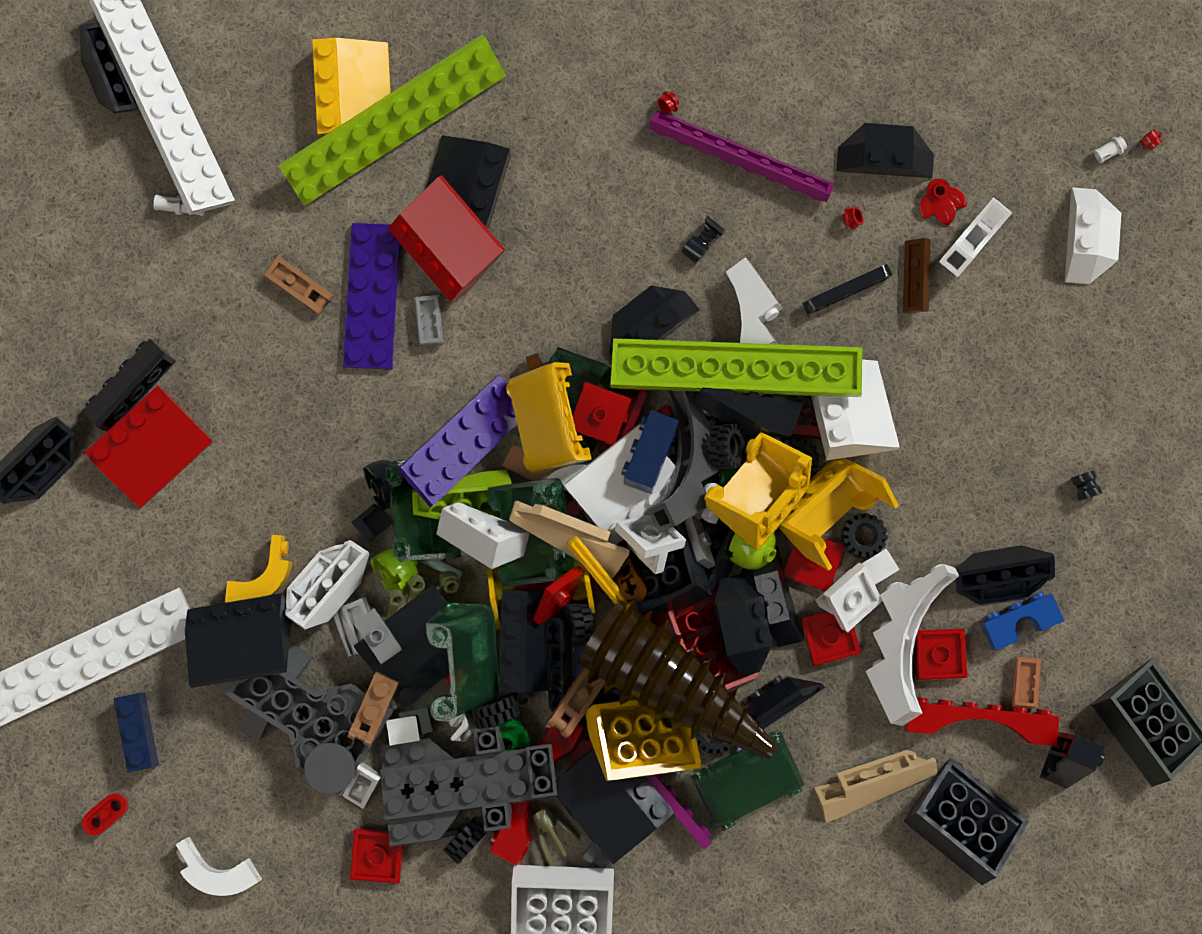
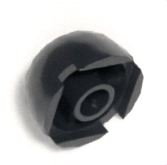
M378 460L363 468L369 490L373 489L376 494L373 498L382 510L389 509L400 503L407 491V480L397 470L398 466L390 460Z

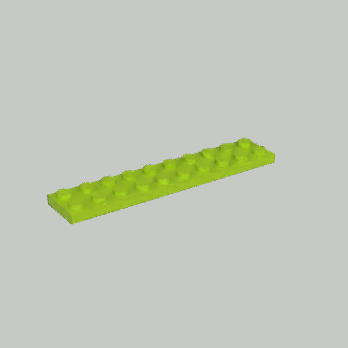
M482 34L282 162L278 167L305 206L503 79L506 75L486 37Z
M613 339L611 388L700 391L705 387L734 390L735 393L758 392V394L861 397L863 347Z

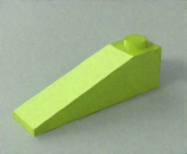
M485 471L464 476L431 507L425 503L415 490H412L413 515L440 520L442 508L454 503H462L511 522L509 518L512 511V483L508 471Z

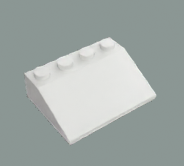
M862 359L861 397L811 396L826 460L899 450L900 446L878 361Z
M640 424L563 484L590 524L610 531L607 542L615 545L623 540L615 531L616 523L649 514L648 509L659 502L668 490L676 466L666 457L652 495L624 484L625 476H622L621 472L625 462H630L633 453H630L634 439L639 440L642 431L639 430Z
M514 865L511 898V934H612L614 869Z

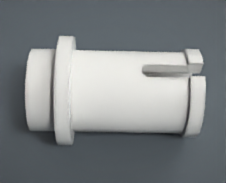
M1121 136L1118 138L1113 137L1109 143L1095 149L1094 155L1099 163H1103L1117 154H1123L1124 150L1127 149V144Z

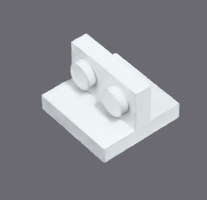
M650 514L616 523L615 531L627 542V547L654 574L664 571L668 552L684 548L686 539L674 527L659 533Z
M861 563L848 570L816 599L818 606L833 614L841 629L849 632L883 601L865 565Z

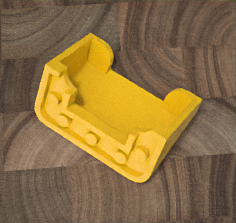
M554 362L509 379V384L506 386L507 394L512 400L524 451L523 463L525 468L533 474L592 460L589 447L582 448L579 441L583 440L582 435L577 436L566 391L570 384L565 382L566 377L572 375L569 363Z
M760 432L755 439L749 441L746 447L747 461L723 488L720 485H716L714 488L710 487L704 497L706 507L748 545L757 550L766 543L806 493L810 483L812 457L763 432Z

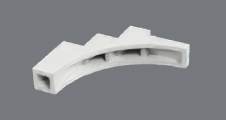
M745 257L726 271L735 288L740 304L742 321L740 343L777 344L763 323L766 320L771 321L779 315V311L783 308ZM735 393V394H736V395H744L745 393ZM702 409L703 413L709 418L714 416Z
M939 564L930 570L931 573L925 577L913 580L910 585L901 582L892 583L886 588L885 592L880 594L892 620L883 622L879 626L880 628L873 632L885 658L875 661L872 664L873 667L868 669L866 673L891 724L903 726L922 714L913 684L912 654L919 626L931 603L946 586L959 577L956 569L946 564Z

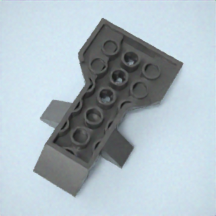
M291 644L288 652L287 672L214 685L225 695L246 707L238 726L239 730L258 742L270 724L287 733L293 748L296 770L305 775V761L308 754L315 747L324 743H337L344 746L342 745L343 739L340 737L342 734L347 735L366 692L354 684L321 691L308 685L299 678L313 656ZM300 707L302 709L305 707L308 708V713L310 714L309 718H300ZM388 707L372 746L394 711L390 707ZM328 720L331 730H326L323 733L320 722ZM362 723L360 729L369 732L371 726ZM350 739L352 744L348 743L344 747L352 753L356 770L358 765L362 764L372 746L364 745V742L359 739ZM344 790L335 793V795L340 797Z
M499 726L473 729L476 755L478 756L455 759L431 739H422L396 745H380L383 806L385 820L388 822L390 846L441 840L455 819L463 811L482 808L485 832L511 828L512 804L558 796L552 744L506 751ZM456 779L464 783L458 792L457 789L453 788ZM433 782L435 785H439V789L435 790V795L429 792V787L432 786ZM408 786L414 789V793L410 794L409 799L408 796L404 795V791L407 790Z

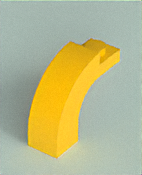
M271 535L269 563L260 577L249 582L227 581L225 603L277 594L283 588L289 578L293 564L292 561L283 560V557L288 555L289 542L285 541V536Z

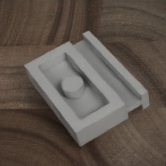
M366 597L341 606L333 615L348 657L358 654L354 645L363 639L353 622L371 611Z

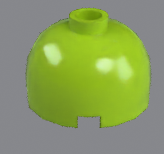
M735 533L729 547V551L733 552V558L730 557V560L748 570L760 569L767 565L776 556L775 534L773 533L766 543L757 550L748 545Z
M393 548L387 549L371 559L374 573L380 572L384 581L380 582L389 593L394 589H399L404 596L408 594L410 587L409 579L413 575H418L416 567L418 562L411 553L406 554L402 550Z

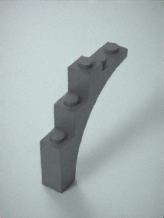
M664 390L670 403L673 417L679 420L676 431L678 440L677 463L673 479L659 502L648 509L659 533L680 524L707 508L706 501L704 500L706 491L701 481L718 472L715 465L711 463L712 459L709 458L707 446H710V443L707 441L708 438H711L709 432L713 431L712 427L717 424L714 418L707 421L702 409L692 403V398L695 396L693 391Z

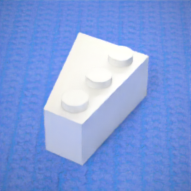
M454 503L442 508L436 534L493 569L524 556L530 532L516 524L465 504Z

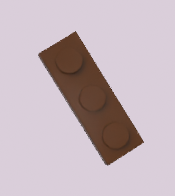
M927 238L905 241L903 312L907 314L929 312L931 240Z

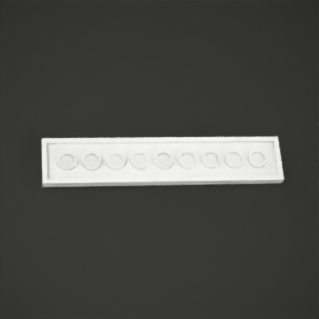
M90 0V5L189 215L231 205L235 199L141 0Z
M181 588L168 592L1 671L0 727L184 641L187 609L190 608Z

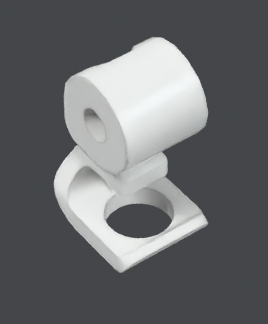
M437 699L432 703L430 712L435 720L449 722L451 727H458L462 722V725L450 740L466 742L474 733L473 729L477 728L473 715L461 713L460 706L452 700Z

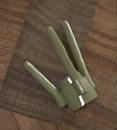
M546 807L532 816L534 820L532 825L536 830L547 865L553 866L542 830L543 832L548 831L562 856H566L567 853L552 828L557 825L554 820L575 840H579V836L565 823L556 810L551 811L549 807Z

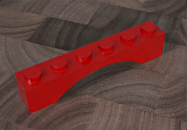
M916 697L922 714L906 723L903 730L906 732L933 734L942 727L957 721L986 719L1008 727L1026 743L1057 746L1059 716L1052 715V710L1037 709L1036 714L1027 713V708L1012 706V711L1002 710V705L987 704V709L977 708V703L962 702V706H953L952 700L938 699L937 704L928 703V698Z
M561 717L565 722H568L569 719ZM547 724L545 731L548 733L544 741L540 740L537 746L552 744L555 764L564 756L576 751L587 728L577 724L573 732L565 738L560 734L558 728ZM531 802L513 804L511 828L502 829L500 832L496 831L490 841L492 845L490 852L515 865L522 863L532 842L529 829Z

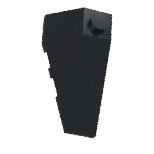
M705 387L692 398L693 404L727 424H737V426L741 427V431H744V434L752 439H755L760 432H763L782 443L791 437L803 406L802 399L782 394H773L772 398L759 397L758 392L736 395L734 390Z

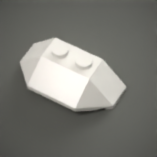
M1071 188L1065 283L1089 285L1118 261L1121 212L1096 189Z
M351 540L344 542V544L319 551L287 588L286 617L303 629L328 622L361 584L369 552Z

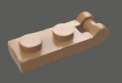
M277 256L264 274L266 278L318 315L323 312V306L326 302H330L334 297L328 290L279 256ZM314 291L319 294L315 302L309 299Z
M584 667L546 720V723L551 727L555 726L558 728L560 734L565 738L573 732L605 684V681L600 678L589 685L588 677L590 671ZM564 713L570 717L568 722L561 719Z
M375 672L353 725L349 730L348 738L352 740L359 739L364 742V745L372 746L399 681ZM362 723L371 726L369 732L360 729Z

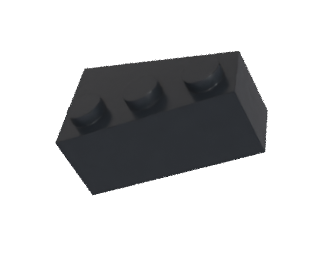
M1058 732L1057 746H1051L1039 777L1067 789L1101 766L1105 757V753H1103L1104 746L1074 734Z

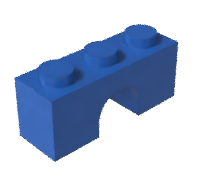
M1042 591L1030 596V602L1022 605L1021 601L1007 606L1008 611L1002 614L995 611L985 615V621L981 622L980 626L991 650H999L1019 641L1015 632V625L1022 617L1030 619L1036 631H1043L1064 622L1053 594L1044 595Z

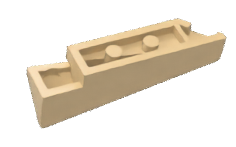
M519 501L514 502L509 518L512 523L576 560L578 558L569 549L567 542L572 537L577 536L611 578L615 577L629 555V549L607 542L610 531L543 505L534 504L532 507Z
M905 750L837 773L839 782L814 787L826 822L838 819L937 774V764L935 758L931 757V759L926 760L917 757L915 752Z

